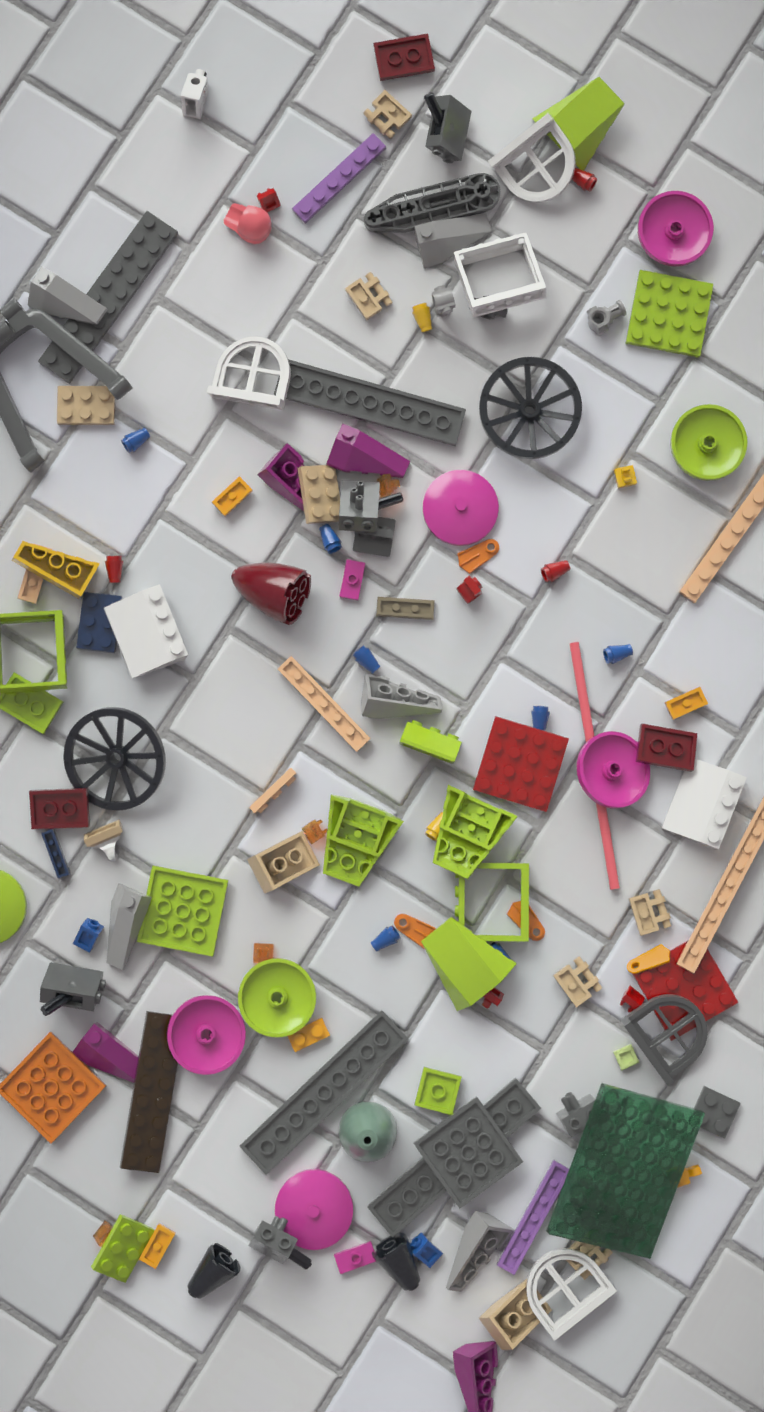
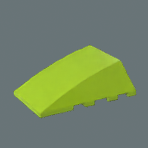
M597 77L532 119L537 122L549 113L570 141L575 153V165L584 171L625 103L600 77ZM551 132L547 133L551 140L561 149L562 147Z
M448 785L432 863L468 879L518 816L501 808L498 809Z
M331 794L323 874L359 887L404 821L384 810L360 801Z
M452 917L421 941L457 1011L472 1006L501 983L516 965L515 961L504 956L502 952L494 949L485 940L477 937L471 930Z

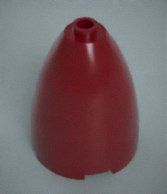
M248 564L238 567L231 575L233 584L238 592L252 606L272 619L287 625H292L302 614L300 608L303 606L305 598L308 599L311 589V575L307 574V570L285 564Z

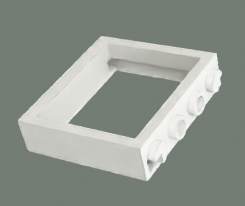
M527 233L515 234L511 237L497 239L493 242L478 244L477 246L454 252V263L473 318L546 298V286ZM523 249L535 284L474 300L463 265Z

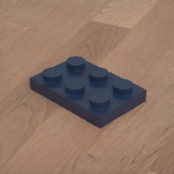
M83 592L77 649L115 653L117 641L104 607L122 600V596Z

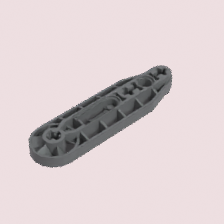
M477 173L395 194L367 211L364 216V225L371 232L406 233L414 231L416 226L414 222L429 218V222L484 213L493 209L498 204L500 185L492 175ZM454 184L459 185V187L448 190H444L443 188ZM496 187L498 191L490 193V188ZM440 188L441 192L426 195L425 193L427 191ZM422 193L423 195L421 197L409 200L407 198V196ZM404 197L405 201L389 204L399 198ZM489 197L494 201L493 204L487 202ZM461 209H465L466 211L464 213H460L451 216L450 212ZM393 213L396 217L390 219L387 217V214ZM446 213L448 216L437 220L432 219V217ZM407 223H411L412 225L406 228L396 227Z

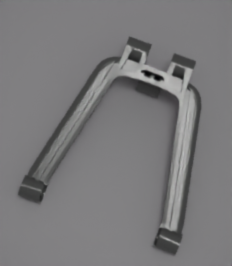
M15 298L0 309L1 314L7 320L0 323V354L22 334L32 328H37L101 380L117 400L133 389L123 375H120L113 367L43 310L30 309L25 311ZM0 372V417L21 457V463L29 472H33L45 460L36 451L37 448L33 444Z

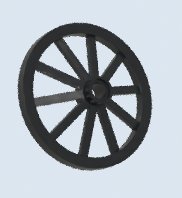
M521 357L503 364L488 378L480 396L479 415L486 435L500 450L518 458L539 459L558 452L572 439L581 420L582 400L574 379L560 365L544 358ZM530 366L541 367L550 371L534 399H532ZM524 367L526 400L507 377V372ZM556 374L563 380L568 390L538 403ZM499 378L502 379L520 404L489 394ZM570 395L572 396L574 405L573 415L541 410ZM487 401L518 411L489 421ZM532 407L535 410V412L533 414H528L525 411V408ZM540 416L572 421L565 435L560 438ZM521 417L506 442L497 435L492 427ZM534 420L556 443L537 450ZM526 421L528 422L531 450L520 449L511 445Z
M106 707L90 712L72 727L64 745L63 759L65 771L74 788H88L110 767L112 768L105 799L88 789L89 802L103 809L127 810L144 803L156 792L164 777L166 755L160 736L145 718L128 709ZM100 717H118L116 745L100 721ZM127 719L142 730L125 746H122L124 720ZM90 721H93L108 747L80 735V731ZM145 734L150 739L155 751L129 753V750ZM76 740L106 755L74 759ZM115 753L120 755V761L115 758ZM129 759H156L154 777L144 772ZM106 761V764L85 783L81 781L76 772L75 765ZM126 767L150 784L145 792L136 797ZM118 770H120L130 800L111 801Z

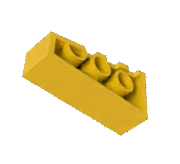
M22 541L12 558V561L78 599L82 596L100 564Z

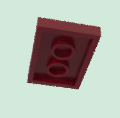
M428 33L373 43L380 81L435 72Z
M642 723L639 728L636 762L692 772L695 764L698 733Z
M88 788L29 791L31 829L90 827Z

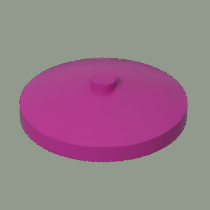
M667 191L655 196L646 204L638 221V238L644 251L655 261L667 266H684L693 263L705 253L713 237L714 225L710 211L699 198L683 191Z
M454 470L442 474L431 483L424 496L423 516L427 527L435 537L450 545L467 546L482 540L490 533L498 517L499 504L495 490L484 477L472 471Z
M615 731L603 732L589 739L580 750L577 759L578 780L584 792L595 803L607 808H623L638 801L647 790L650 781V764L636 762L638 742L632 737Z
M212 995L193 997L181 1004L173 1013L167 1029V1043L174 1059L188 1071L202 1075L219 1073L230 1067L240 1056L246 1038L244 1021L238 1010L228 1001Z
M309 1169L296 1173L283 1184L276 1198L275 1216L288 1220L284 1232L298 1239L295 1244L296 1246L307 1250H320L334 1245L346 1234L352 1222L353 1201L347 1186L336 1175L321 1169Z

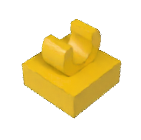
M633 465L614 469L618 488L637 484Z

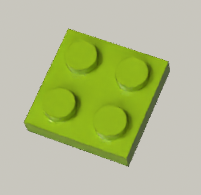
M423 1067L414 1106L452 1115L462 1076Z

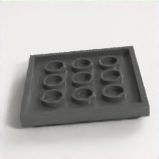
M477 1096L413 1142L459 1209L523 1163L521 1157Z

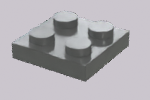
M703 1086L688 1122L725 1139L741 1103Z

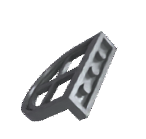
M665 994L651 998L620 1020L667 1086L674 1083L672 1077L688 1067L700 1056L706 1045L708 1035L707 1024L702 1012L693 1002L679 995ZM678 1006L688 1011L689 1014L671 1025L659 1007ZM653 1010H656L668 1026V1029L650 1040L637 1022ZM694 1020L696 1024V1038L689 1050L677 1034V1031ZM674 1035L686 1051V1054L671 1065H668L656 1049V1046Z

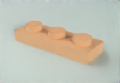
M26 569L17 599L36 604L43 578Z
M292 768L288 769L249 808L255 814L257 812L261 814L269 806L267 802L271 798L277 799L282 794L281 789L285 785L289 787L296 780L294 776L297 773Z

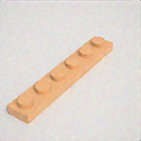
M292 656L278 668L279 672L356 752L371 739Z

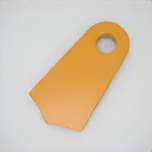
M660 944L629 961L627 970L632 974H638L642 971L670 962V950Z

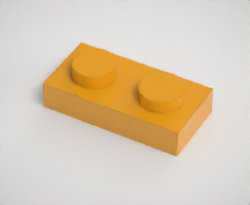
M239 476L212 501V504L226 517L253 490Z
M701 687L665 702L672 720L708 704Z
M320 1018L305 1025L296 1033L289 1035L288 1039L294 1052H297L330 1036V1033L323 1018Z
M159 1223L139 1260L156 1269L176 1232Z

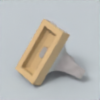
M120 819L84 834L86 846L103 850L111 862L119 859L118 854L115 852V844L123 832Z

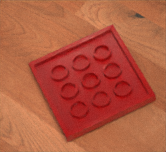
M495 716L473 790L547 812L569 738Z
M688 940L670 950L669 963L633 974L647 1001L665 994L685 997L698 1007L706 1021L739 1003L708 949L694 974L676 965ZM678 1006L659 1007L671 1025L689 1014L688 1011ZM653 1010L663 1029H668V1026L657 1011ZM691 1021L677 1031V1034L681 1036L696 1027L695 1021ZM672 1035L669 1037L670 1041H673L674 1039H676V1037Z

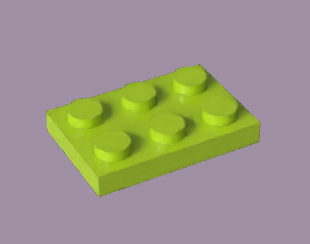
M13 672L7 684L31 683ZM45 690L0 694L1 710L42 734H45L64 703Z
M120 1214L91 1268L96 1272L126 1283L155 1230L148 1225Z

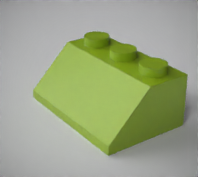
M415 720L407 722L399 742L400 745L454 764L462 743L458 741L459 737L449 733L448 736L440 734L441 730L430 727V729L422 727L423 723Z

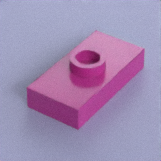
M346 560L340 591L341 598L358 601L365 562Z
M371 1241L334 1254L340 1274L376 1262L372 1256V1251L374 1253L375 1251Z

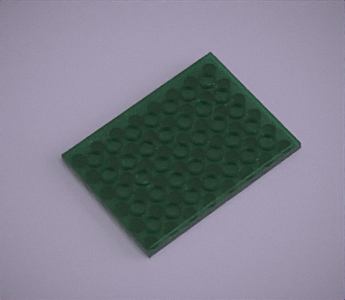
M601 1083L546 1232L549 1235L650 1259L705 1113L702 1110Z

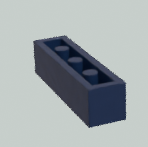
M55 829L41 833L57 878L60 879L70 875L71 873Z

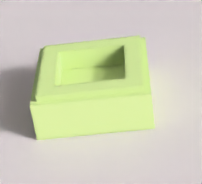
M631 1044L613 1052L621 1070L639 1063Z

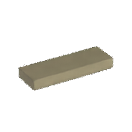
M377 597L376 616L433 620L435 600Z

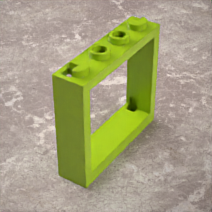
M62 610L0 614V625L55 621L58 681L3 685L0 626V693L68 689L64 615Z
M480 863L476 869H521L520 935L476 936L481 937L485 941L529 942V863ZM455 873V878H459V886H455V897L459 898V905H455V917H459V923L464 925L465 878Z

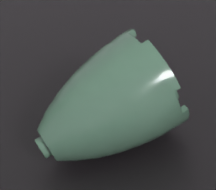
M365 1101L354 1104L341 1118L339 1124L340 1143L345 1152L358 1161L374 1162L382 1159L391 1151L396 1141L397 1126L391 1112L381 1104Z

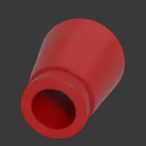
M575 168L572 180L584 191H592L597 183L595 175Z
M106 556L105 565L109 583L121 582L124 562L122 556Z
M564 560L545 564L541 568V574L546 582H553L567 571H570L571 568L568 561Z

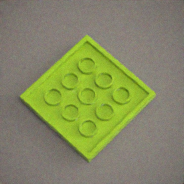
M639 270L625 344L699 358L713 283Z
M152 865L146 894L152 897L139 930L137 942L213 957L229 880Z

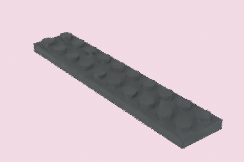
M146 211L86 294L108 309L100 322L95 325L79 322L75 319H68L63 327L94 351L176 238L178 231L149 211ZM53 341L38 360L41 365L69 384L82 368L78 361Z
M289 360L291 378L286 399L456 446L466 409ZM279 376V378H278L277 385H276V388H275V391H274V395H275V396H276V393H277V388H278L280 376Z
M381 1010L240 1144V1148L267 1175L408 1040V1037Z
M516 1077L483 1105L506 1138L541 1109ZM422 1158L374 1199L367 1208L393 1238L447 1190L425 1159Z

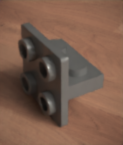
M378 517L377 532L355 531L353 551L390 557L396 520Z

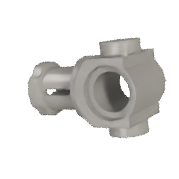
M445 285L434 289L432 300L435 313L441 317L447 316L453 312V308L456 306L451 288H446Z
M618 300L616 304L609 308L605 306L597 308V306H594L587 310L589 327L599 335L609 330L608 325L612 324L614 319L621 315H627L623 303ZM593 318H601L602 323H595Z

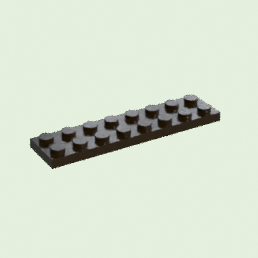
M146 1011L120 1161L121 1169L159 1173L178 1065L167 1043L168 1024L173 1014Z

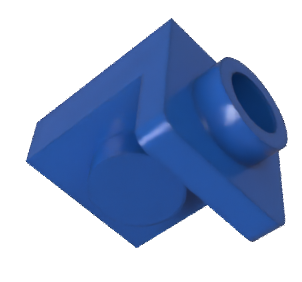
M87 918L81 925L73 944L90 953L104 926L94 919Z
M422 1232L413 1238L410 1243L412 1253L429 1268L443 1254Z

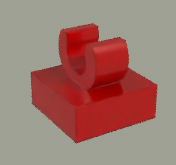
M268 188L267 191L258 193L259 204L267 213L281 206L274 188Z
M630 985L625 990L620 1005L622 1006L624 1003L630 1005L628 1012H632L633 1009L635 1010L643 1004L645 997Z
M494 987L483 996L485 999L482 1006L488 1009L493 1003L498 1007L504 993Z

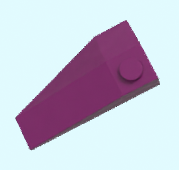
M342 423L326 465L343 472L358 471L362 472V474L377 473L380 476L403 478L410 461L362 431Z
M286 443L257 475L271 489L304 511L298 468L305 466L303 464L304 460L294 448Z
M98 1022L94 1023L75 1047L73 1053L88 1066L134 1083L138 1055Z
M495 1341L465 1344L453 1351L454 1370L468 1412H492L494 1400L491 1398L492 1386L496 1384L493 1374L494 1367L498 1366L497 1343Z

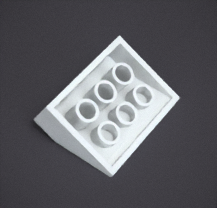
M160 584L104 607L132 679L187 658V650Z
M695 759L694 770L692 772L683 771L662 829L718 850L747 777Z

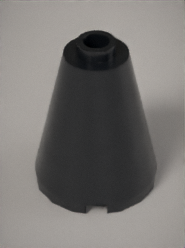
M399 1233L400 1236L396 1238L395 1236L393 1238L389 1236L375 1247L377 1251L375 1253L372 1251V1256L403 1290L412 1291L419 1286L420 1276L408 1237L405 1233Z
M215 1243L208 1247L187 1285L188 1293L193 1298H203L237 1276L240 1272L239 1262L237 1259L233 1261L230 1257L232 1253L224 1246Z

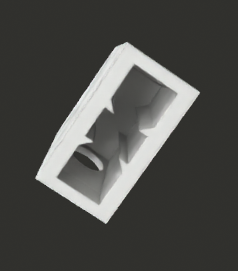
M197 69L195 74L190 73L187 76L181 93L183 116L201 120L208 94L207 73L204 70Z

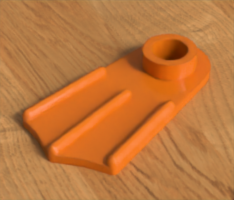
M488 539L457 554L459 567L469 574L498 553V542L494 539ZM493 544L494 550H488L487 546Z
M521 901L513 902L507 912V915L519 928H521ZM529 905V938L539 941L544 937L545 929ZM535 928H538L540 930V934L538 936L533 935V930Z
M399 914L394 920L395 927L423 949L425 948L421 941L436 929L407 914ZM401 919H405L407 921V924L405 926H401L399 924V921Z

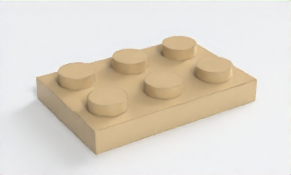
M58 386L57 424L115 425V397L107 386Z
M328 465L300 466L298 474L306 524L339 522L340 494L336 469Z

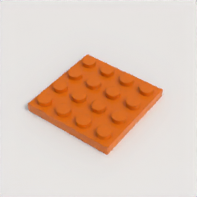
M49 1032L1 1082L0 1095L52 1144L107 1085L52 1032Z

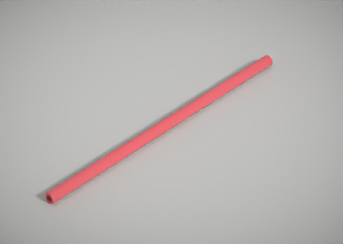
M579 642L570 643L585 741L587 742L594 737V730ZM596 803L610 890L618 889L620 886L607 808Z

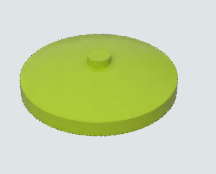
M712 404L699 405L685 412L675 424L670 439L671 452L677 465L689 476L706 481L718 480L735 471L743 461L747 450V434L740 419L730 410Z
M0 870V943L15 935L22 926L26 916L27 901L20 883L9 873Z
M282 958L262 961L247 972L240 984L238 992L239 1009L246 1023L262 1035L269 1037L292 1035L307 1024L314 1012L316 990L313 980L303 967L293 961Z

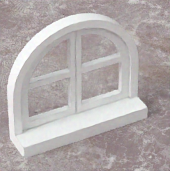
M549 113L488 160L508 189L517 197L530 202H544L560 195L571 182L575 171L573 147ZM551 132L562 148L544 163H541L531 149V146ZM526 152L536 166V169L516 183L506 169V166ZM564 152L565 169L560 180L555 183L545 167ZM540 172L550 186V189L542 192H531L520 186Z
M263 337L240 339L231 344L221 355L216 367L213 384L208 386L207 393L211 398L283 410L291 378L289 360L283 350L269 339ZM256 347L251 366L230 363L239 352ZM263 349L270 351L277 358L280 371L259 368ZM228 367L250 371L246 390L223 387ZM257 372L280 376L276 396L253 392Z
M567 1248L550 1251L539 1258L531 1268L526 1284L529 1305L554 1341L617 1292L593 1259L581 1251ZM559 1260H573L584 1266L564 1281L552 1266V1263ZM546 1268L558 1286L541 1300H538L537 1282L541 1273ZM588 1269L600 1284V1287L580 1302L567 1284ZM562 1289L574 1305V1308L556 1322H553L541 1305Z

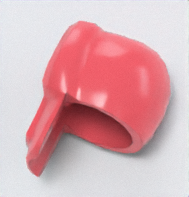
M234 203L230 206L224 218V224L227 227L236 231L243 240L251 244H260L265 241L272 229L269 214L256 206L248 205L245 207Z

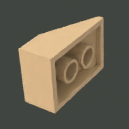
M303 831L247 859L264 894L320 865Z
M527 1279L495 1302L479 1317L501 1350H513L540 1323L528 1302L526 1292ZM537 1290L538 1300H541L543 1297ZM547 1302L541 1305L547 1314L552 1311Z

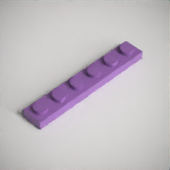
M372 133L292 208V211L306 224L386 149V145Z
M553 1159L499 1258L497 1266L515 1275L569 1176L571 1169Z

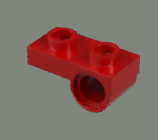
M470 575L456 588L467 604L482 594L481 588H483L477 578L474 577L472 579Z

